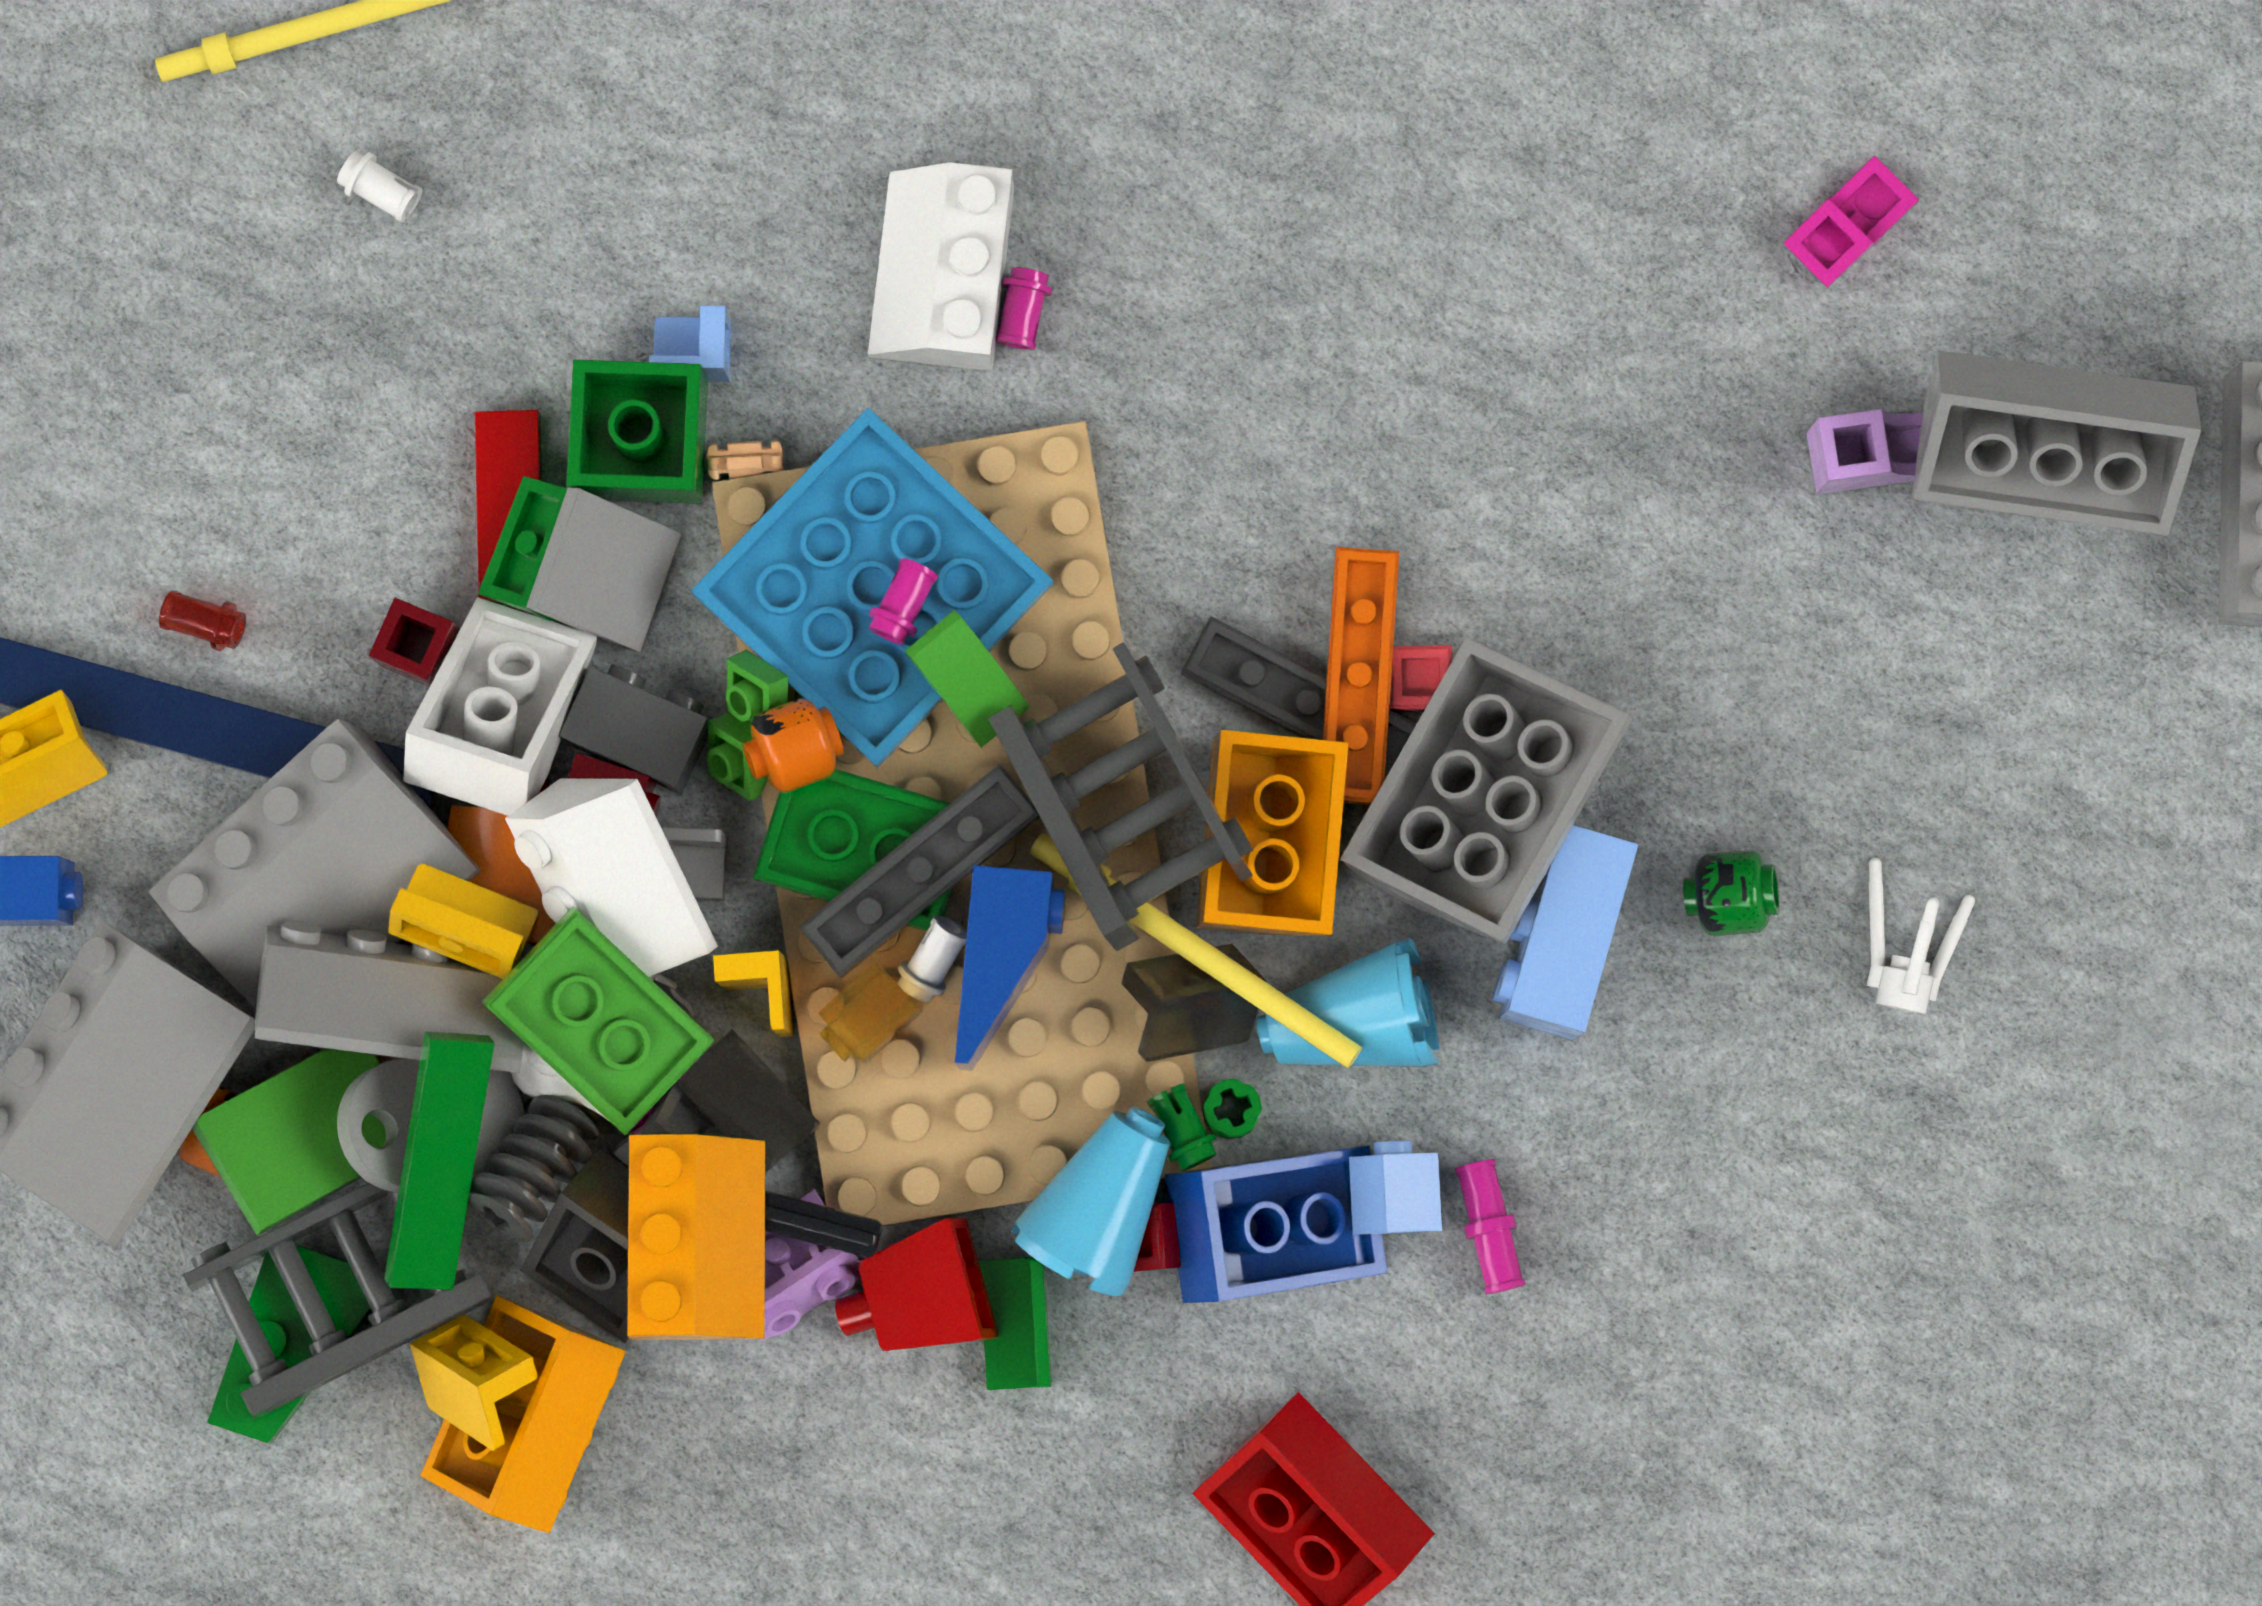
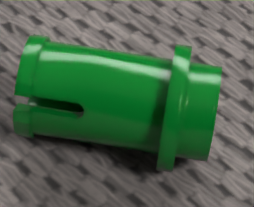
M1183 1083L1171 1087V1092L1168 1094L1165 1090L1153 1096L1147 1103L1152 1108L1155 1116L1165 1124L1163 1133L1169 1139L1170 1147L1173 1151L1168 1155L1170 1162L1177 1161L1181 1170L1186 1171L1217 1155L1212 1145L1217 1139L1214 1134L1207 1135Z

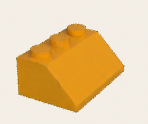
M1220 730L1212 742L1208 794L1223 821L1225 822L1235 816L1254 851L1243 856L1253 876L1241 882L1227 859L1201 872L1196 928L1263 935H1332L1349 743ZM1206 820L1204 841L1214 836Z
M698 1134L629 1135L627 1336L630 1339H765V1141Z
M496 1295L484 1327L531 1355L538 1379L495 1402L505 1445L492 1451L444 1419L420 1476L489 1515L550 1534L557 1515L566 1501L567 1491L583 1453L590 1444L593 1429L609 1391L616 1382L618 1370L626 1351L591 1333Z

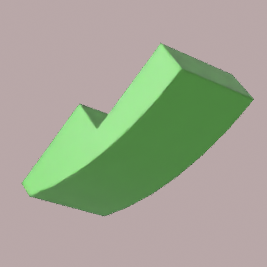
M955 610L934 627L930 628L919 640L905 650V653L928 684L944 700L966 732L981 748L997 735L988 719L989 717L1010 705L1018 716L1030 708L1000 665Z
M744 650L727 658V713L708 721L707 764L708 775L748 801H752L760 797L767 782V777L754 779L748 767L742 743L752 740L751 723L755 715L787 703L788 675L751 652Z

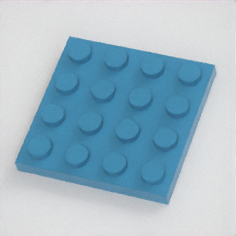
M867 408L697 583L691 592L760 659L788 675V685L802 698L811 701L817 709L824 706L827 707L835 721L838 732L878 769L943 701L905 653V650L919 640L930 628L934 627L955 610L990 652L1054 585V581L872 410ZM901 558L918 562L939 576L937 581L933 583L913 624L917 628L915 636H907L904 645L895 644L873 633L869 629L873 618L868 614L872 607L879 608L899 567L898 563Z

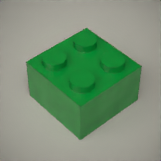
M573 359L566 486L580 488L607 501L702 504L708 379L701 364Z

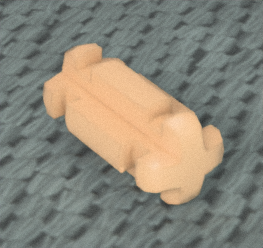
M771 440V447H763L762 441L727 442V449H718V443H712L708 445L707 450L709 476L713 480H720V474H729V479L764 474V472L784 471L782 444L777 440Z

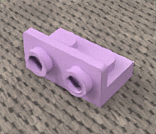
M815 1189L800 1199L826 1206ZM765 1231V1339L758 1340L764 1341L771 1336L788 1332L797 1325L801 1316L826 1300H833L846 1294L854 1286L855 1281L861 1278L859 1262L862 1260L859 1256Z

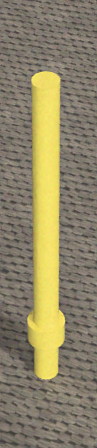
M359 0L229 37L227 32L201 38L202 45L155 58V63L162 82L209 69L212 75L238 68L237 61L453 0Z
M1042 833L1034 842L1030 854L1069 880L1068 888L1082 896L1052 838L1046 833ZM1101 864L1100 866L1110 885L1116 883L1117 881L1110 877L1111 869ZM1147 902L1137 908L1139 915L1130 919V922L1347 1069L1357 1059L1362 1047L1150 903Z

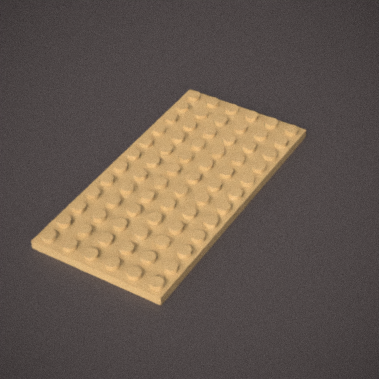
M1086 421L913 449L1054 581V585L990 651V654L1030 706L1019 716L1022 721L1026 723L1034 718L1039 723L1125 675L1126 673L1112 649L1123 643ZM811 466L711 482L723 557ZM736 636L738 653L747 650L756 655ZM788 685L787 703L801 699L802 697ZM944 700L878 769L840 734L844 753L836 757L835 769L952 803L997 765L1001 764L1030 799L998 736L996 735L981 748L966 732ZM1133 700L1051 745L1050 747L1053 752L1044 756L1043 759L1052 776L1054 777L1063 772L1067 777L1138 737L1139 732ZM1144 763L1079 799L1081 806L1072 810V813L1081 830L1092 826L1096 831L1150 800ZM768 779L761 793L767 830L779 791L771 786ZM1041 817L980 866L1052 872L1054 889L1065 890L1062 934L1050 933L1049 949L973 1071L960 1070L955 1064L966 944L962 947L943 980L946 984L945 991L941 995H934L931 1002H923L905 993L897 984L901 977L898 971L899 965L903 961H910L926 934V931L913 927H904L841 979L799 928L829 902L776 887L826 1207L876 1219L882 1226L1031 1202L1113 1111L1127 1114L1131 1106H1134L1155 1116L1147 1101L1165 1090L1168 1094L1171 1092V1087L1183 1083L1206 1131L1176 952L1132 922L1131 924L1139 939L1116 951L1102 935L1083 897L1068 888L1069 880L1030 854L1034 842L1042 833L1050 836ZM1155 827L1108 853L1110 860L1103 863V865L1111 869V878L1117 882L1121 880L1123 885H1126L1161 865ZM973 872L953 887L944 917L962 926L966 931ZM1166 892L1148 902L1169 916ZM1169 1147L1160 1180L1165 1179V1174L1184 1172L1177 1161L1170 1162L1168 1155L1173 1152L1171 1147ZM1211 1159L1186 1171L1212 1168Z

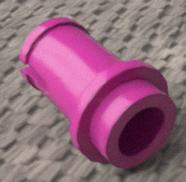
M1012 267L1010 278H1004L1002 286L1007 288V294L996 342L1012 348L1035 350V340L1044 296H1051L1052 288L1047 286L1048 274L1028 268Z
M907 558L900 559L899 567L879 608L872 607L868 613L873 618L869 629L876 635L898 645H904L907 636H915L917 628L913 624L933 583L939 577L926 566Z

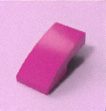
M1874 155L1783 244L1828 288L1919 202V199Z

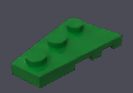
M295 1244L337 1331L344 1329L348 1338L354 1336L362 1325L360 1323L370 1312L371 1308L348 1261ZM268 1254L264 1256L249 1304L277 1361L284 1359L288 1368L312 1357L308 1346L313 1341L271 1255ZM236 1338L207 1423L265 1443H273L311 1392L254 1420L241 1395V1392L253 1387L248 1378L253 1371Z

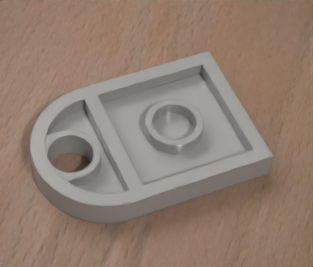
M400 1058L368 1069L349 1085L339 1105L337 1132L346 1159L363 1179L387 1191L399 1192L420 1060ZM490 1069L472 1178L475 1175L484 1173L485 1161L489 1156L499 1153L498 1148L502 1139L514 1133L515 1122L519 1117L525 1115L519 1087L513 1082L511 1072ZM366 1115L378 1118L384 1125L386 1140L381 1149L371 1146L363 1137L361 1126Z

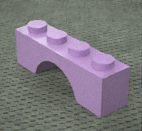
M1878 409L1818 418L1806 433L1816 495L1914 481L1923 412L1890 413Z

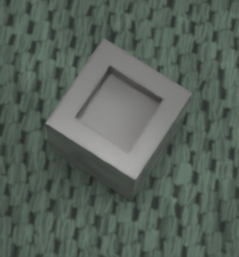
M661 827L695 899L725 901L728 837L720 829Z

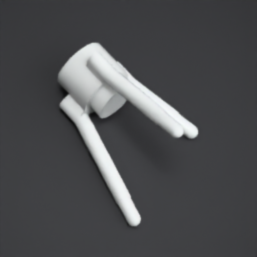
M1874 857L1869 861L1871 967L1866 986L1878 988L1875 1004L1926 1015L1929 1000L1936 1002L1941 978L1966 926L1967 919L1975 904V898L1972 895H1966L1962 899L1931 967V963L1925 962L1940 902L1935 897L1929 898L1920 922L1911 958L1892 955L1891 964L1888 967L1885 964L1882 863L1879 858Z

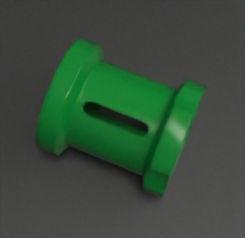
M1238 1079L1222 1080L1210 1089L1209 1094L1205 1098L1203 1105L1204 1121L1210 1131L1219 1137L1226 1139L1242 1138L1250 1133L1258 1122L1262 1110L1260 1097L1254 1087L1243 1084ZM1231 1092L1235 1100L1246 1098L1250 1108L1242 1114V1125L1233 1127L1228 1118L1220 1120L1216 1118L1214 1110L1222 1105L1221 1094Z

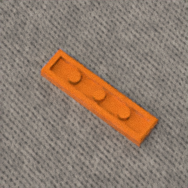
M1336 547L1322 740L1349 743L1344 803L1371 805L1385 780L1400 551Z

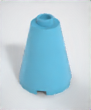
M1410 938L1391 943L1284 993V995L1362 1047L1360 1054L1351 1066L1427 1067L1439 1063V1059L1433 1052L1439 1050V1038L1428 981L1422 982L1420 976L1413 977L1411 965L1421 964L1422 960L1415 942ZM1268 1014L1257 1017V1030L1262 1050L1265 1054L1274 1053L1279 1064L1341 1065Z
M1131 1106L1127 1114L1113 1111L1016 1219L1011 1228V1233L1018 1234L1015 1242L1019 1247L1046 1267L1069 1280L1074 1272L1084 1276L1090 1275L1094 1279L1089 1289L1115 1297L1124 1295L1131 1282L1170 1147L1169 1139L1161 1133L1165 1124L1154 1115L1134 1106Z

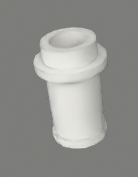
M354 151L343 164L337 178V183L345 187V195L350 198L358 195L394 216L397 221L404 223L405 219H408L415 210L423 192L422 188L409 183L377 164V156L373 153L368 152L363 155L358 151Z
M936 915L933 917L929 929L910 961H903L898 967V971L901 974L897 982L898 986L908 995L923 1002H931L934 995L943 994L946 989V984L943 980L962 947L966 944L967 931L956 922L943 916Z

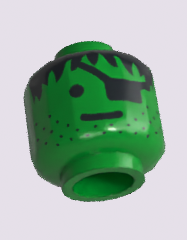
M1754 850L1703 855L1696 864L1695 877L1684 878L1683 880L1687 916L1698 915L1702 928L1710 936L1757 933L1767 926L1771 915L1779 914V887L1774 864L1765 865L1760 854Z

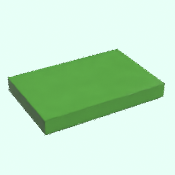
M573 906L482 1001L489 1010L625 1136L715 1041Z
M326 1048L200 1115L194 1124L193 1132L257 1236L362 1178L349 1164L341 1148L337 1132V1115L341 1099L354 1079L368 1069L380 1065L374 1054ZM366 1115L361 1126L363 1137L368 1144L381 1149L386 1140L384 1125L378 1118Z

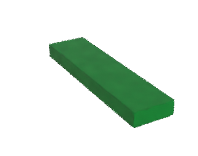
M429 1031L424 1033L384 1277L389 1288L454 1289L495 1045L489 1035Z

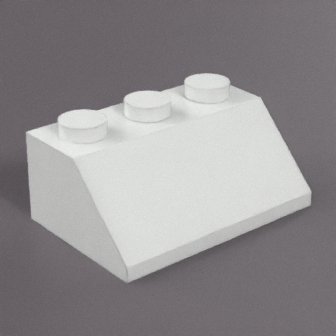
M948 162L890 172L868 358L993 371L1003 289L1002 282L1005 272L1014 196L1012 169Z
M560 778L505 818L515 838L514 847L521 861L529 867L543 895V907L554 922L557 923L572 906L575 907L648 977L709 954L718 947L638 779Z

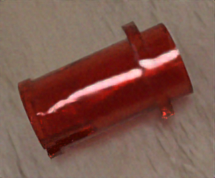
M171 590L166 595L161 606L159 626L161 629L173 630L208 641L213 650L220 652L225 647L235 649L239 645L246 628V614L237 611L236 604L229 601L224 602L220 606Z

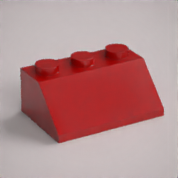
M1299 1392L1270 1416L1192 1493L1299 1606H1364L1405 1570L1435 1534Z

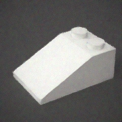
M477 597L406 731L403 782L507 816L537 796L550 771L561 741L559 733L580 690L597 644V636Z

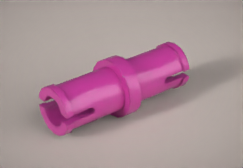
M1495 1159L1478 1161L1455 1168L1470 1223L1464 1226L1467 1239H1474L1486 1287L1484 1288L1486 1295L1526 1285L1525 1279L1522 1278L1511 1229L1517 1226L1514 1214L1507 1215L1495 1169Z

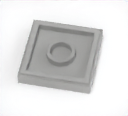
M568 487L526 608L581 631L596 635L600 639L629 651L641 652L681 533L580 488Z

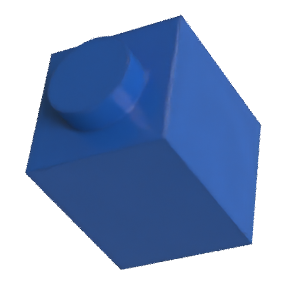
M0 856V926H73V911L81 909L84 895L83 878L80 872H75V862L61 856Z

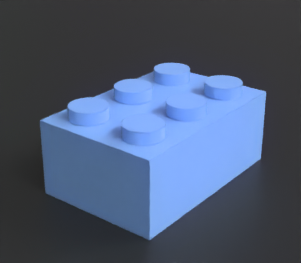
M1575 825L1571 827L1509 938L1520 942L1515 960L1508 959L1506 964H1502L1496 981L1492 1001L1502 1003L1498 1019L1569 1040H1573L1585 1033L1639 844Z

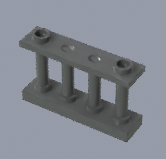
M1124 642L1112 649L1126 674L1039 723L1034 718L1024 723L1010 705L988 718L1102 935L1116 951L1139 939L1130 922V919L1139 915L1138 907L1224 859H1227L1234 872L1243 882L1253 876L1243 856L1254 851L1235 816L1225 822L1223 821L1155 696V694L1164 690L1165 687L1149 658L1145 655L1135 660ZM1139 697L1155 726L1153 729L1067 777L1063 772L1054 777L1052 776L1043 759L1044 756L1053 752L1050 747L1051 745ZM1168 750L1184 780L1182 783L1096 831L1092 826L1081 830L1072 813V810L1081 806L1079 799ZM1196 804L1198 805L1214 836L1126 885H1123L1121 880L1110 885L1100 866L1110 860L1108 853Z
M368 1183L232 1251L227 1242H224L201 1252L191 1259L195 1269L183 1274V1277L192 1292L210 1283L253 1371L248 1376L253 1387L241 1392V1395L251 1416L256 1420L490 1302L492 1295L481 1273L467 1279L463 1270L456 1271L453 1290L428 1289L432 1297L410 1308H407L404 1299L397 1301L384 1279L385 1276L353 1212L389 1195L396 1209L398 1192L387 1191ZM327 1225H330L373 1312L368 1316L372 1327L348 1338L344 1329L337 1331L294 1244V1241ZM268 1254L271 1255L313 1341L308 1346L312 1357L288 1368L284 1359L277 1361L234 1273L235 1270Z

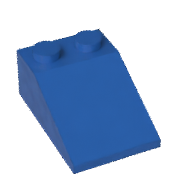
M973 865L955 1064L960 1070L973 1071L1049 949L1050 933L1062 934L1065 890L1054 889L1052 872Z
M1370 1146L1165 1174L1169 1203H1174L1181 1267L1178 1268L1182 1302H1221L1387 1274L1382 1234L1353 1235L1349 1157L1371 1155Z

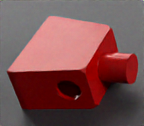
M967 1218L940 1220L875 1253L873 1257L859 1262V1273L864 1291L838 1298L835 1301L836 1316L843 1333L846 1336H851L875 1329L882 1351L991 1340L999 1337Z

